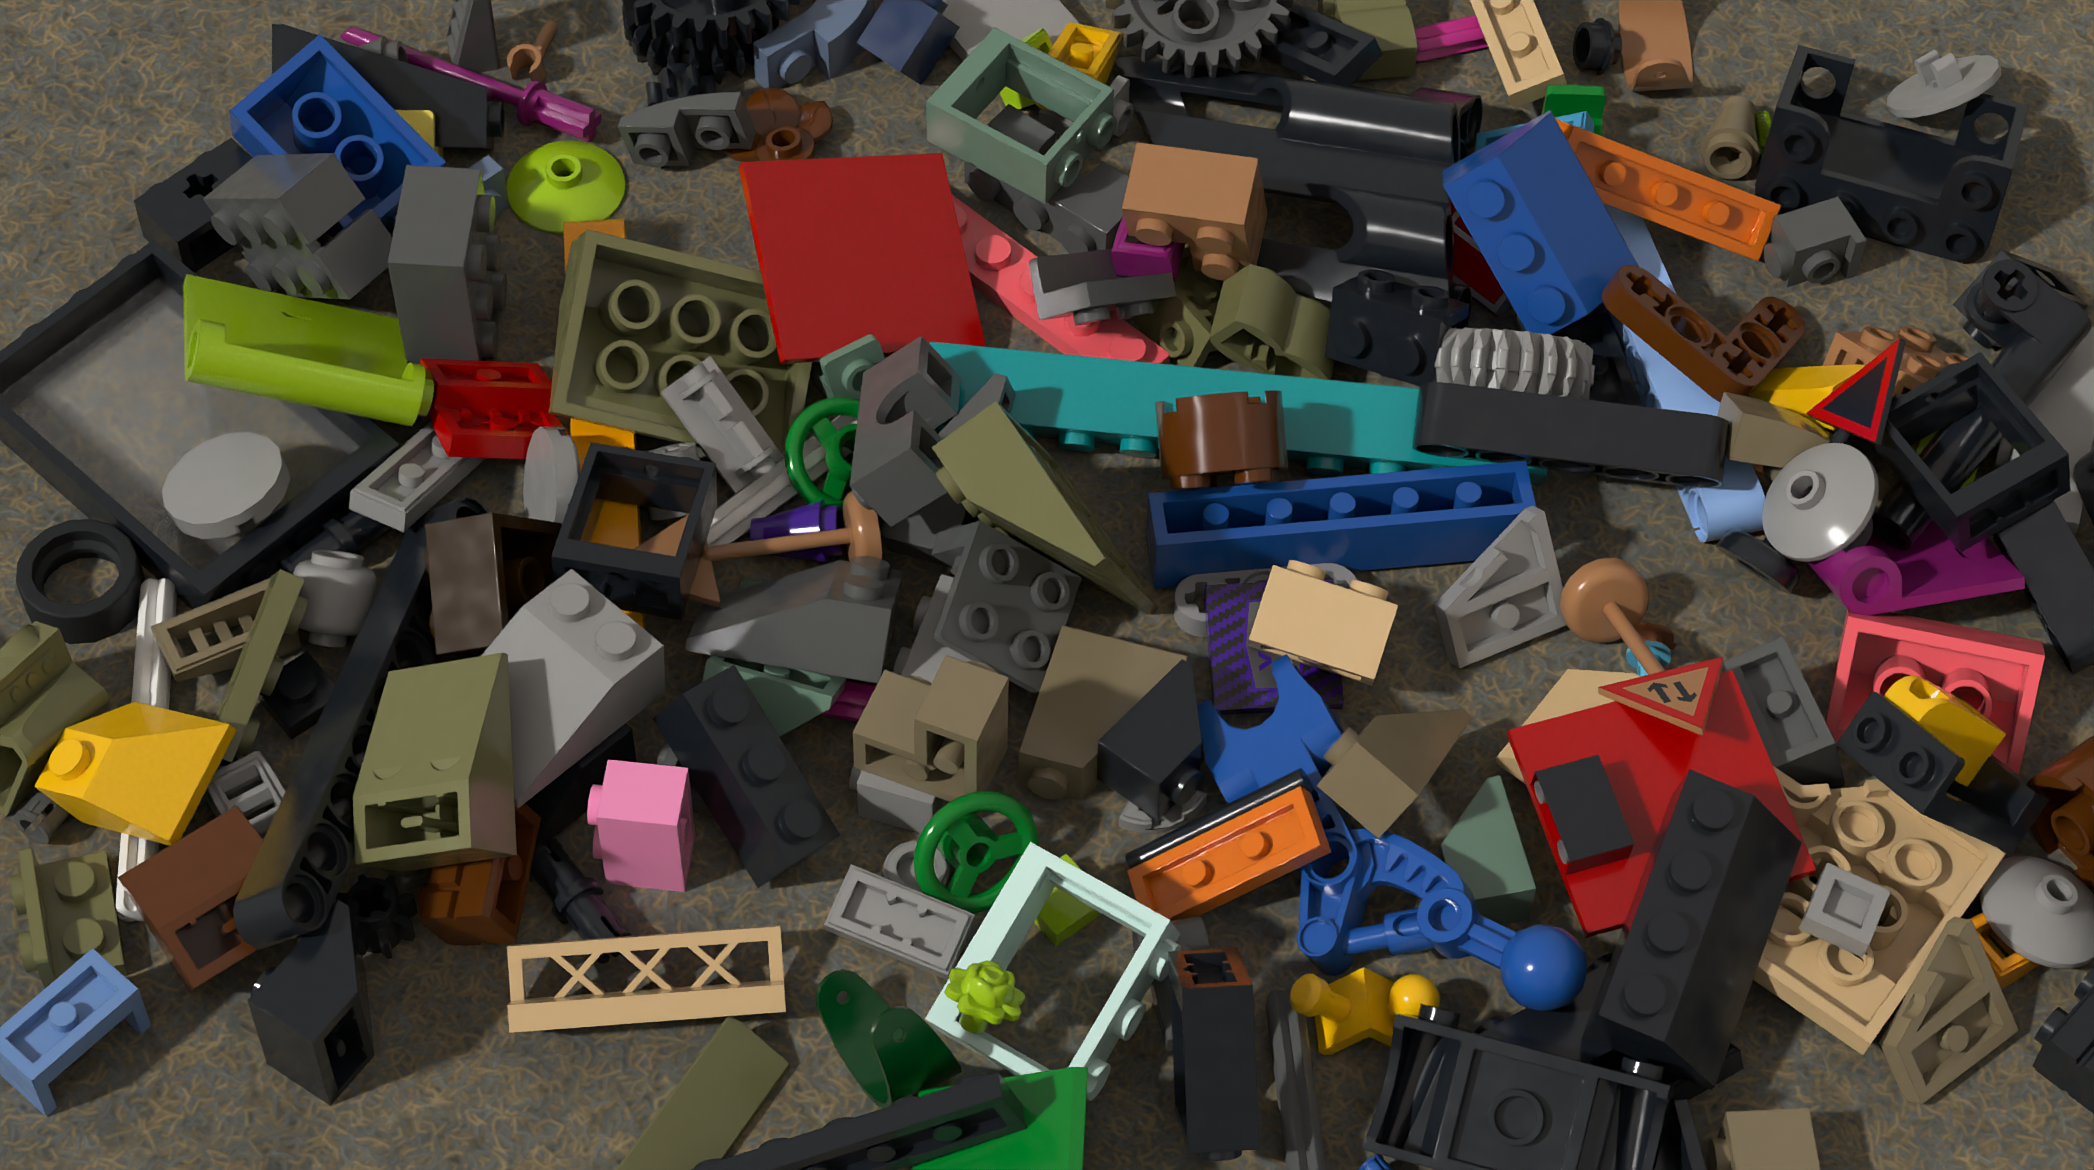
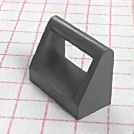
M1782 636L1725 660V671L1733 670L1772 765L1801 785L1828 783L1830 789L1843 788L1845 780L1836 742L1785 637Z

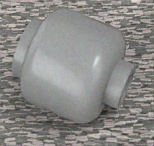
M315 550L312 552L310 560L302 561L295 567L293 575L305 579L299 596L308 599L304 616L298 628L309 631V643L327 647L347 646L348 636L359 634L374 602L377 585L375 573L363 566L364 557L361 555L334 550Z

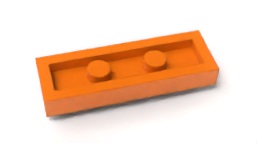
M1299 786L1127 870L1137 902L1170 920L1200 916L1331 853V849L1312 794Z

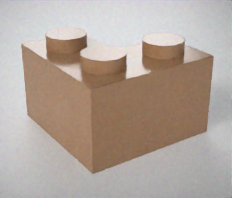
M1137 142L1122 206L1128 236H1134L1146 244L1165 246L1171 242L1189 244L1194 271H1201L1206 276L1216 280L1225 281L1249 264L1257 266L1267 218L1259 159Z

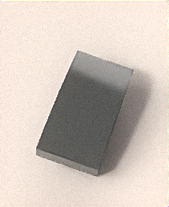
M741 92L700 94L665 101L623 116L618 124V129L633 163L650 167H690L695 149H751L756 134Z

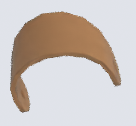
M1619 0L1618 20L1619 33L1622 39L1621 58L1627 89L1634 92L1693 88L1692 48L1683 0Z

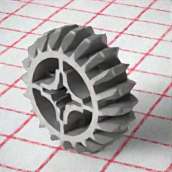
M1467 327L1463 329L1450 328L1442 340L1441 348L1438 349L1434 366L1436 367L1437 382L1589 400L1590 387L1594 383L1595 365H1592L1593 349L1580 340L1552 336L1551 334L1532 333L1530 331L1489 328L1474 329Z

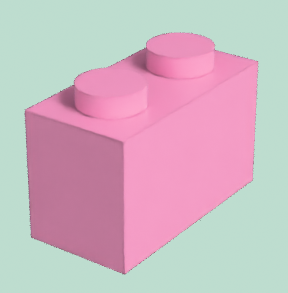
M608 759L603 785H592L587 809L588 824L596 825L593 837V858L603 860L606 884L685 892L696 836L688 768Z

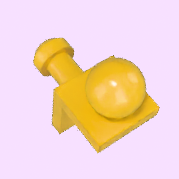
M1363 967L1330 984L1314 974L1302 975L1291 988L1290 1004L1294 1011L1306 1017L1315 1016L1318 1051L1323 1055H1332L1368 1037L1391 1047L1396 1014L1418 1016L1420 1004L1439 1007L1440 995L1436 985L1426 976L1409 974L1394 982Z

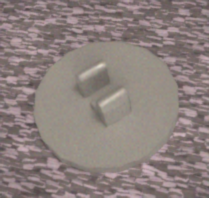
M1932 50L1914 61L1917 74L1894 88L1887 97V107L1891 114L1902 118L1927 116L1957 107L1976 98L1996 83L2001 77L1999 60L1990 55H1972L1955 59L1952 53L1939 58L1938 52Z

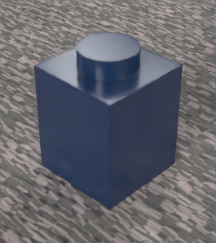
M883 0L856 43L921 85L927 79L960 27L942 15L948 7V4L942 0Z

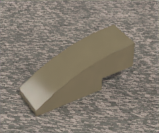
M1729 392L1723 393L1717 414L1718 417L1724 418L1729 422L1726 456L1728 459L1764 465L1763 471L1772 481L1794 457L1814 446L1829 443L1834 435L1829 430L1798 413L1760 399ZM1876 471L1879 483L1876 503L1878 507L1891 491L1892 486Z

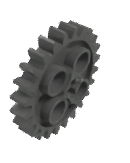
M1106 0L1105 5L1106 8L1114 10L1112 12L1113 29L1126 28L1124 31L1125 47L1143 43L1141 61L1144 63L1159 54L1163 56L1162 72L1168 73L1176 62L1184 63L1186 78L1193 76L1197 65H1205L1210 78H1216L1218 63L1225 61L1228 67L1234 73H1237L1240 69L1241 54L1257 63L1261 56L1262 46L1260 43L1267 46H1274L1277 43V28L1286 29L1290 12L1287 9L1292 8L1293 0ZM1189 20H1198L1207 26L1201 29H1192L1183 23Z

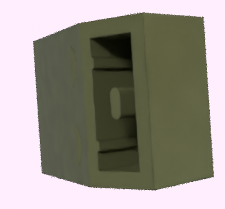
M496 653L388 672L353 794L356 865L404 872L517 855L508 654Z

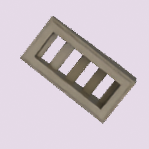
M271 578L151 626L152 634L176 682L235 668ZM241 625L244 633L233 637L229 628ZM298 630L294 636L283 633L275 653L276 657H282L302 649ZM215 631L221 643L210 647L204 634ZM190 637L197 652L185 657L177 640Z

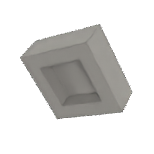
M1827 862L1820 874L1798 929L1863 957L1870 945L1891 890Z

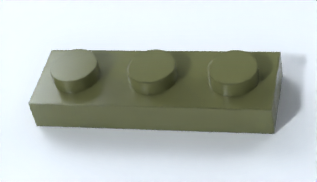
M281 569L271 576L214 719L215 721L228 723L237 730L219 764L222 766L232 763L235 754L243 757L247 756L260 725V720L250 717L260 693L267 696L271 695L284 665V659L275 656L283 633L294 636L308 604V599L299 596L305 579Z

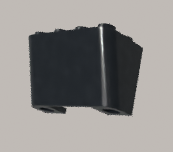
M1798 45L1775 108L1755 183V195L1781 205L1778 214H1784L1839 197L1866 238L1963 264L1976 262L1983 257L1990 245L2011 178L2029 105L1982 93L1967 102L1956 141L1841 111L1856 60ZM1814 67L1825 68L1834 75L1836 85L1831 91L1823 94L1810 91L1803 82L1804 72ZM1988 112L1997 113L2007 121L2009 130L2000 138L1989 139L1981 136L1976 130L1975 120L1980 115Z

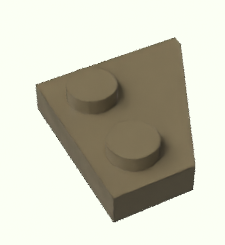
M1953 917L1946 923L1879 1042L1898 1087L1908 1101L1922 1105L2019 1031L1972 920Z

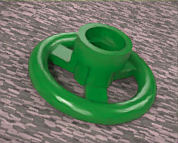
M834 397L818 401L799 414L788 432L784 448L786 471L792 486L807 504L824 500L827 506L840 505L843 511L844 500L840 499L847 481L851 478L852 463L847 462L843 458L841 448L846 447L854 453L857 424L847 425L837 431L828 417L849 416L858 419L860 403L858 399ZM810 431L826 450L825 460L829 472L822 490L812 482L804 465L803 448Z
M996 791L972 792L947 803L928 821L920 834L915 848L914 872L923 894L972 914L991 909L1029 843L1032 842L1039 846V834L1033 816L1020 801ZM993 811L1001 813L1013 822L1017 832L997 836L975 812ZM936 848L956 869L947 888L940 883L935 874L934 856ZM1017 855L1012 868L997 884L982 892L969 894L980 872L987 870L997 859Z

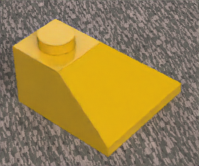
M132 702L65 728L34 787L81 823L170 846L182 838L237 730L228 723Z

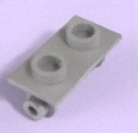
M711 356L660 392L710 462L716 463V470L734 494L753 480H757L776 466V463L784 458Z

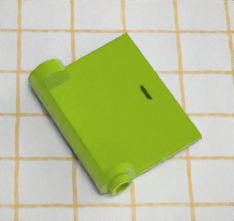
M186 274L183 283L185 381L406 426H412L418 415L427 416L433 399L434 381L425 378L424 365L411 362L407 364L398 318Z

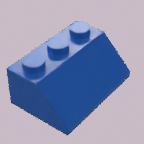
M318 35L229 110L232 136L253 157L256 155L334 153L365 197V200L326 231L332 238L366 209H373L388 232L392 233L394 231L393 217L397 215L406 165L446 166V161L321 35Z
M1551 110L1442 170L1445 191L1526 331L1539 334H1553L1588 315L1603 302L1602 292L1620 267L1625 265L1639 267Z

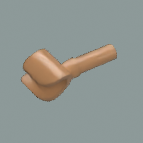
M548 20L544 23L533 44L517 45L510 50L507 56V63L513 80L517 76V71L527 65H532L529 71L531 82L534 80L542 82L544 80L546 72L542 59L558 30V25L554 21Z

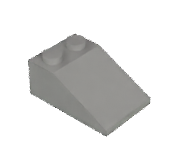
M573 569L569 570L523 605L481 655L508 654L515 807H521L665 692L664 645Z

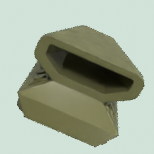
M38 621L22 627L0 649V812L5 817L35 789L34 786L65 728L105 713L110 702L107 691L72 661L60 629Z

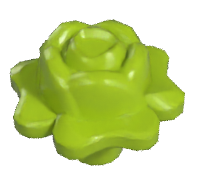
M988 960L973 963L968 966L967 970L961 968L951 969L948 976L950 983L947 985L944 994L958 1003L957 1008L962 1012L959 1023L963 1029L970 1033L981 1034L985 1031L988 1022L997 1025L1001 1024L1003 1018L1009 1021H1017L1021 1014L1019 1006L1023 1003L1025 995L1014 987L1015 977L1012 972L1003 970L998 963Z

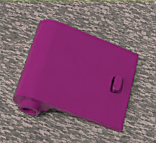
M1935 522L1928 526L1908 550L1891 547L1875 533H1872L1865 546L1853 548L1848 552L1841 550L1828 558L1807 562L1846 608L1860 615H1875L2025 589V576L1987 538L1960 553Z

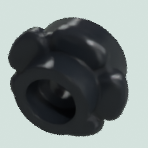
M1598 18L1594 23L1582 22L1578 26L1573 41V58L1578 68L1594 69L1597 75H1602L1606 69H1609L1610 65H1615L1618 62L1622 50V39L1620 33L1614 30L1610 21Z

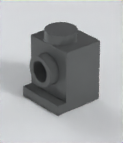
M1835 197L1774 216L1768 242L1764 246V260L1770 274L1774 278L1781 277L1786 287L1806 281L1820 283L1832 277L1837 271H1841L1845 279L1857 276L1867 240L1839 197Z

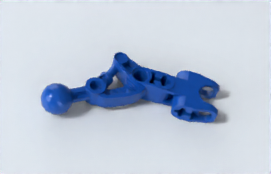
M1287 654L1271 663L1272 674L1277 683L1279 699L1274 713L1261 725L1245 730L1235 728L1224 719L1220 710L1215 708L1210 699L1197 705L1205 761L1227 803L1299 768L1305 771L1312 784L1313 792L1311 794L1331 853L1300 867L1299 930L1296 940L1300 950L1321 972L1332 976L1344 973L1353 963L1354 955L1358 953L1389 948L1391 954L1395 956L1435 948L1441 955L1448 958L1461 959L1471 955L1500 969L1502 983L1508 995L1521 1006L1528 1009L1545 1012L1556 1010L1569 1005L1583 990L1587 975L1585 952L1578 939L1560 927L1537 924L1515 932L1482 916L1475 907V899L1471 889L1453 868L1414 842L1389 831H1385L1378 839L1366 828L1355 829L1347 812L1317 787L1318 783L1332 766L1323 756L1341 736L1344 729L1335 713L1329 709L1322 697L1306 682L1295 663ZM1349 859V864L1342 874L1332 879L1327 878L1328 872L1338 861ZM1377 886H1393L1422 900L1418 908L1387 913L1384 916V923L1361 927L1368 899Z

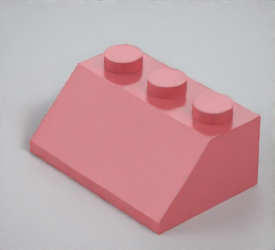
M1847 609L1825 722L1837 744L1871 693L1877 692L1884 696L1887 690L1901 678L1910 675L1920 676L1967 702L2004 731L2006 735L1992 755L2019 775L2045 659L2043 644L2041 641L1900 613L1886 612L1875 615H1860Z

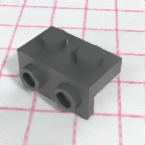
M1112 249L1041 256L1029 261L1039 320L1073 316L1075 326L1112 319L1111 311H1116L1118 320L1154 314L1153 302L1176 297L1172 272L1134 277L1116 275L1111 257Z

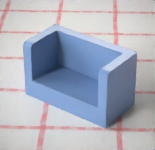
M92 948L0 1027L1 1076L47 1117L57 1108L48 1086L50 1082L123 1019L140 1034L144 1033L151 1026L139 989Z

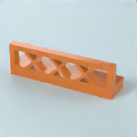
M1556 119L1603 203L1759 261L1771 232L1774 216L1778 215L1781 205Z

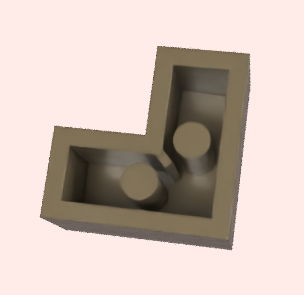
M947 655L932 683L919 676L909 675L905 677L884 670L853 731L854 767L949 802L965 794L987 791L1008 749L1009 677L998 674L992 667L978 661L964 662Z

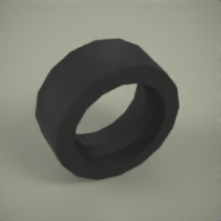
M94 519L67 520L45 529L30 541L17 562L16 584L31 623L38 621L60 629L65 643H95L115 635L134 620L138 613L141 584L145 581L143 570L130 538L112 524ZM96 557L111 561L119 571L117 580L109 590L100 597L85 603L62 604L49 600L44 593V584L49 575L61 565L79 558Z

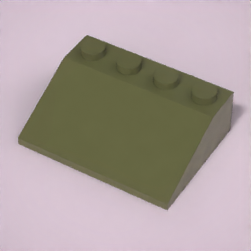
M588 229L571 244L560 300L549 413L675 443H696L660 392L711 356L784 456L788 432L795 419L804 410L812 362L780 364L761 272Z
M997 401L931 447L944 465L935 472L936 476L957 504L962 503L973 518L978 517L981 522L1080 576L1082 581L1147 615L1159 608L1056 459Z

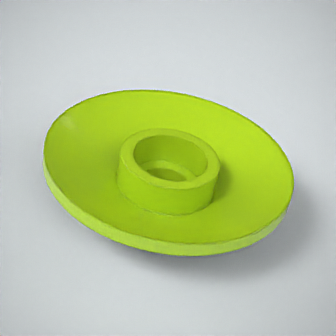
M557 141L537 147L525 154L512 168L507 180L506 189L509 205L521 221L542 232L564 234V222L609 219L621 205L626 185L621 166L604 149L581 141Z

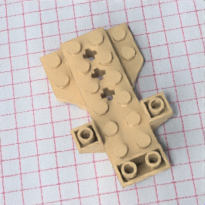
M1567 669L1522 726L1614 702L1612 699L1599 695L1598 687L1640 676L1636 673ZM1508 742L1497 756L1495 764L1525 784L1511 745ZM1773 766L1815 865L1816 871L1812 876L1819 879L1828 862L1889 889L1891 892L1880 917L1882 923L1876 927L1869 947L1863 957H1860L1798 929L1816 885L1810 881L1812 876L1788 882L1753 980L1861 1055H1864L1905 998L1946 923L1953 917L1962 918L2006 853L1997 847L1920 814L1879 779L1866 780L1864 785L1860 787L1830 789L1828 783L1801 785Z

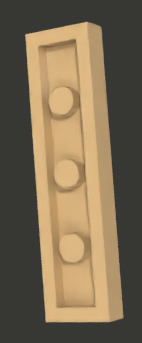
M1469 0L1513 109L1545 97L1546 88L1549 85H1567L1564 73L1534 0Z
M780 925L507 946L511 999L507 1005L509 1033L786 1012ZM768 941L770 980L741 982L721 965L738 943ZM727 944L715 959L700 947ZM688 947L709 965L691 986L673 987L653 970L670 948ZM659 949L647 964L632 952ZM620 952L641 970L623 991L605 992L585 975V972L602 953ZM591 954L579 969L564 957ZM551 957L572 975L555 996L526 998L523 959ZM714 971L729 982L725 984L703 985ZM646 976L660 987L659 989L635 990ZM578 981L592 992V994L566 995Z

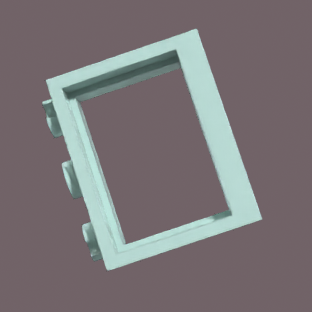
M1030 842L955 968L967 970L968 966L973 963L988 960L998 963L1003 970H1006L1055 887L1145 937L1069 1067H1088L1086 1099L1092 1101L1098 1095L1109 1076L1111 1065L1106 1060L1119 1038L1127 1041L1138 1028L1146 1010V1005L1141 1003V1000L1154 978L1161 982L1169 974L1168 952L1180 951L1181 946L1176 943L1180 933L1170 919ZM948 979L925 1018L937 1031L1015 1076L1050 1070L986 1032L974 1034L963 1029L959 1023L962 1012L957 1008L958 1003L944 994L947 985L950 983V979Z

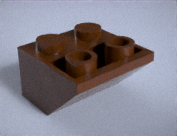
M237 806L118 877L189 993L260 950L244 941L234 923L233 908L235 900L263 842V839Z

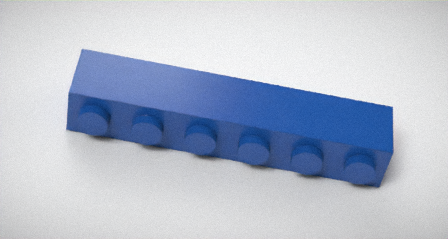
M1526 461L1148 493L1146 542L1154 589L1177 587L1185 578L1197 574L1272 568L1273 565L1287 567L1289 560L1309 565L1334 563L1344 566L1351 572L1475 561L1525 508L1530 506L1536 507Z

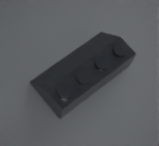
M1689 770L1670 799L1582 1037L1635 1059L1663 1066L1664 1071L1710 1090L1715 1087L1802 845V842L1754 795L1693 770Z

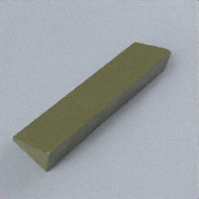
M728 1016L616 1170H691L700 1162L708 1159H725L787 1073L790 1063L745 1024L732 1016Z

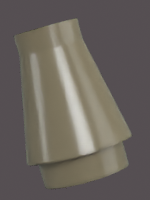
M1732 96L1723 101L1718 116L1701 143L1700 153L1707 169L1719 178H1740L1747 174L1759 159L1760 152L1755 125L1756 108L1745 97Z

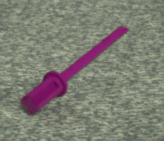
M353 26L340 35L344 41L356 46L382 38ZM404 46L409 64L495 91V99L518 107L517 117L522 125L542 124L586 142H591L595 138V128L601 124L602 120L601 113L596 112V109L551 93L547 90L544 82L534 80L523 91Z

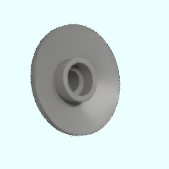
M1843 443L1821 444L1807 449L1794 457L1775 477L1764 500L1762 524L1770 544L1785 557L1801 562L1819 561L1833 556L1849 546L1865 529L1876 507L1879 483L1876 470L1871 461L1855 447Z
M2012 856L2002 859L1979 892L1983 914L1995 934L2016 953L2043 966L2057 969H2073L2091 962L2094 959V894L2074 874L2048 860L2032 856Z

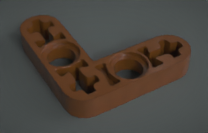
M1635 265L1620 267L1602 292V300L1614 317L1720 403L1724 392L1749 397L1789 353L1806 330L1805 322L1801 315L1790 304L1776 297H1765L1726 336L1655 276ZM1728 368H1730L1733 372H1735L1738 375L1736 376L1735 374L1730 372Z

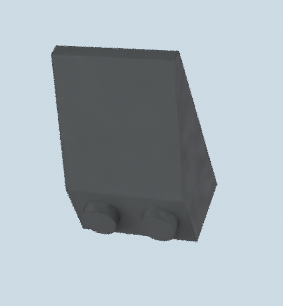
M858 556L852 558L851 562L839 560L719 595L721 608L703 603L687 637L685 651L878 683L884 672L893 642L904 571L890 569V564L879 558Z

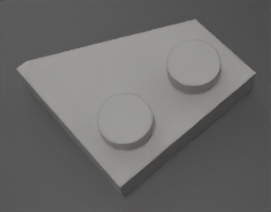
M1535 506L1525 508L1435 602L1434 607L1447 658L1451 664L1459 669L1566 625L1560 610L1563 586L1545 511Z

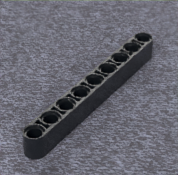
M465 495L426 512L405 532L235 900L233 908L234 923L240 936L247 944L254 948L266 949L319 929L327 919L355 855L353 794L388 672L439 663L442 655H436L435 639L432 636L429 623L432 600L430 577L424 563V551L427 546L425 524L489 513L484 504L473 496Z

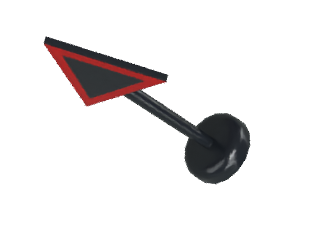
M1899 338L1806 413L1809 417L1838 429L1829 443L1847 444L1852 435L1881 447L1906 343L1903 339ZM1731 529L1721 537L1716 545L1722 553L1741 567L1785 593L1791 594L1800 579L1798 568L1777 552L1767 537L1760 541L1746 532Z

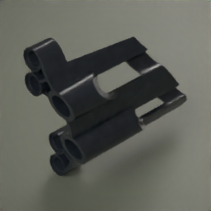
M1131 55L1115 60V65L1120 75L1130 80V102L1133 104L1145 135L1150 136L1154 145L1258 158L1264 193L1336 203L1342 205L1348 211L1353 222V233L1349 241L1340 249L1333 250L1262 238L1257 266L1268 268L1277 273L1297 294L1330 302L1332 301L1333 287L1358 276L1359 272L1363 270L1386 271L1395 276L1396 282L1412 287H1439L1449 292V298L1468 303V318L1452 325V328L1456 329L1467 327L1471 312V289L1468 285L1452 282L1454 271L1452 201L1443 187L1442 170L1466 158V147H1473L1475 145L1477 133H1480L1483 117V103L1480 95L1420 87L1412 94H1404L1355 86L1347 87L1326 84L1318 81L1242 70L1234 73L1231 69L1221 67L1217 69L1216 78H1210L1205 65H1197L1193 76L1186 78L1184 63L1176 62L1168 73L1162 72L1163 59L1152 58L1144 63L1141 61V56ZM1179 91L1283 106V111L1275 129L1194 118L1188 116Z

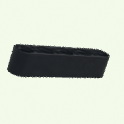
M1428 382L1419 386L1412 448L1424 454L1490 463L1526 461L1527 467L1687 487L1713 488L1719 487L1723 483L1729 422L1718 416L1454 383Z

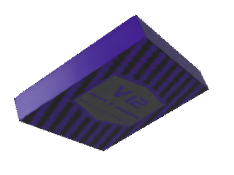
M1324 579L1325 582L1334 584V579ZM1267 582L1205 585L1204 601L1212 703L1216 709L1220 710L1222 715L1274 712L1279 695L1277 683L1272 674L1271 663L1281 656L1248 646L1249 637ZM1293 661L1306 682L1322 697L1329 709H1342L1344 705L1342 676Z

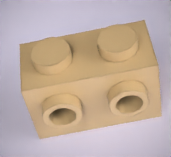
M1289 560L1286 569L1273 565L1249 637L1248 646L1281 657L1287 654L1293 661L1372 686L1398 608L1397 604L1386 601L1389 592L1378 586L1357 580H1351L1349 589L1325 582L1326 571L1295 560Z

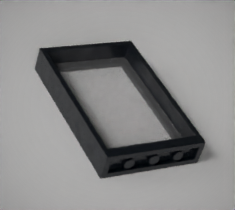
M152 240L136 253L123 258L114 269L88 288L76 292L66 304L41 322L28 327L19 338L0 351V440L89 519L112 524L127 535L138 554L140 564L158 580L163 578L170 579L175 585L177 597L191 609H195L271 578L272 575L279 571L277 561L281 558H286L320 534L319 528L321 524L330 518L338 521L352 511L349 509L350 491L395 453L400 446L399 443L366 417L185 381L183 283L186 274L197 275L157 241ZM250 431L268 436L280 448L290 474V482L285 496L272 513L257 524L251 518L247 522L237 525L240 532L226 538L200 539L184 534L176 526L164 507L162 488L168 472L184 454L202 442L220 435Z

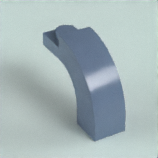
M816 0L806 12L753 43L755 80L763 88H780L786 83L794 84L799 82L815 66L829 79L835 77L849 66L863 49L856 42L874 16V0Z

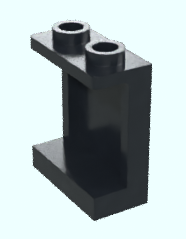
M1877 692L1869 695L1836 744L1920 814L2010 854L2015 851L2050 800L1992 754L1967 787L1955 781V778L1965 765L1964 758L1888 698Z

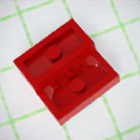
M420 359V364L425 367V378L434 381L433 399L428 413L437 437L448 457L526 459L528 445L536 429L540 426L563 427L554 414L549 413L552 382L538 363Z

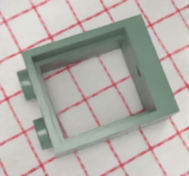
M994 27L926 101L927 141L1046 204L1061 186L1068 187L1074 182L1081 170L1083 161L1095 148L1102 149L1111 139L1117 122L1116 117L1113 116L1114 89ZM1005 86L1073 121L1071 126L1045 155L976 120Z

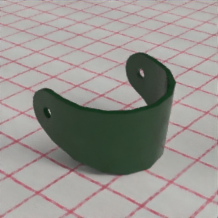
M845 969L833 971L825 976L818 985L815 995L816 1007L826 1030L849 1071L864 1093L878 1107L883 1109L889 1107L900 1098L917 1096L920 1090L930 1089L962 1072L960 1064L950 1049L917 1013L910 1008L902 1006L890 1008L877 992L855 972ZM841 991H846V1000L838 1002L837 995Z

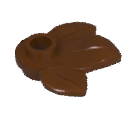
M770 87L761 88L754 92L746 103L756 130L751 149L722 150L733 160L741 162L813 159L816 152L815 144L827 136L832 129L833 117L831 110L825 101H814L799 107L793 96L785 90Z

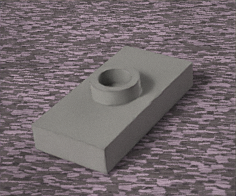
M851 864L827 916L824 927L828 932L948 980L952 968H955L974 925L975 914Z

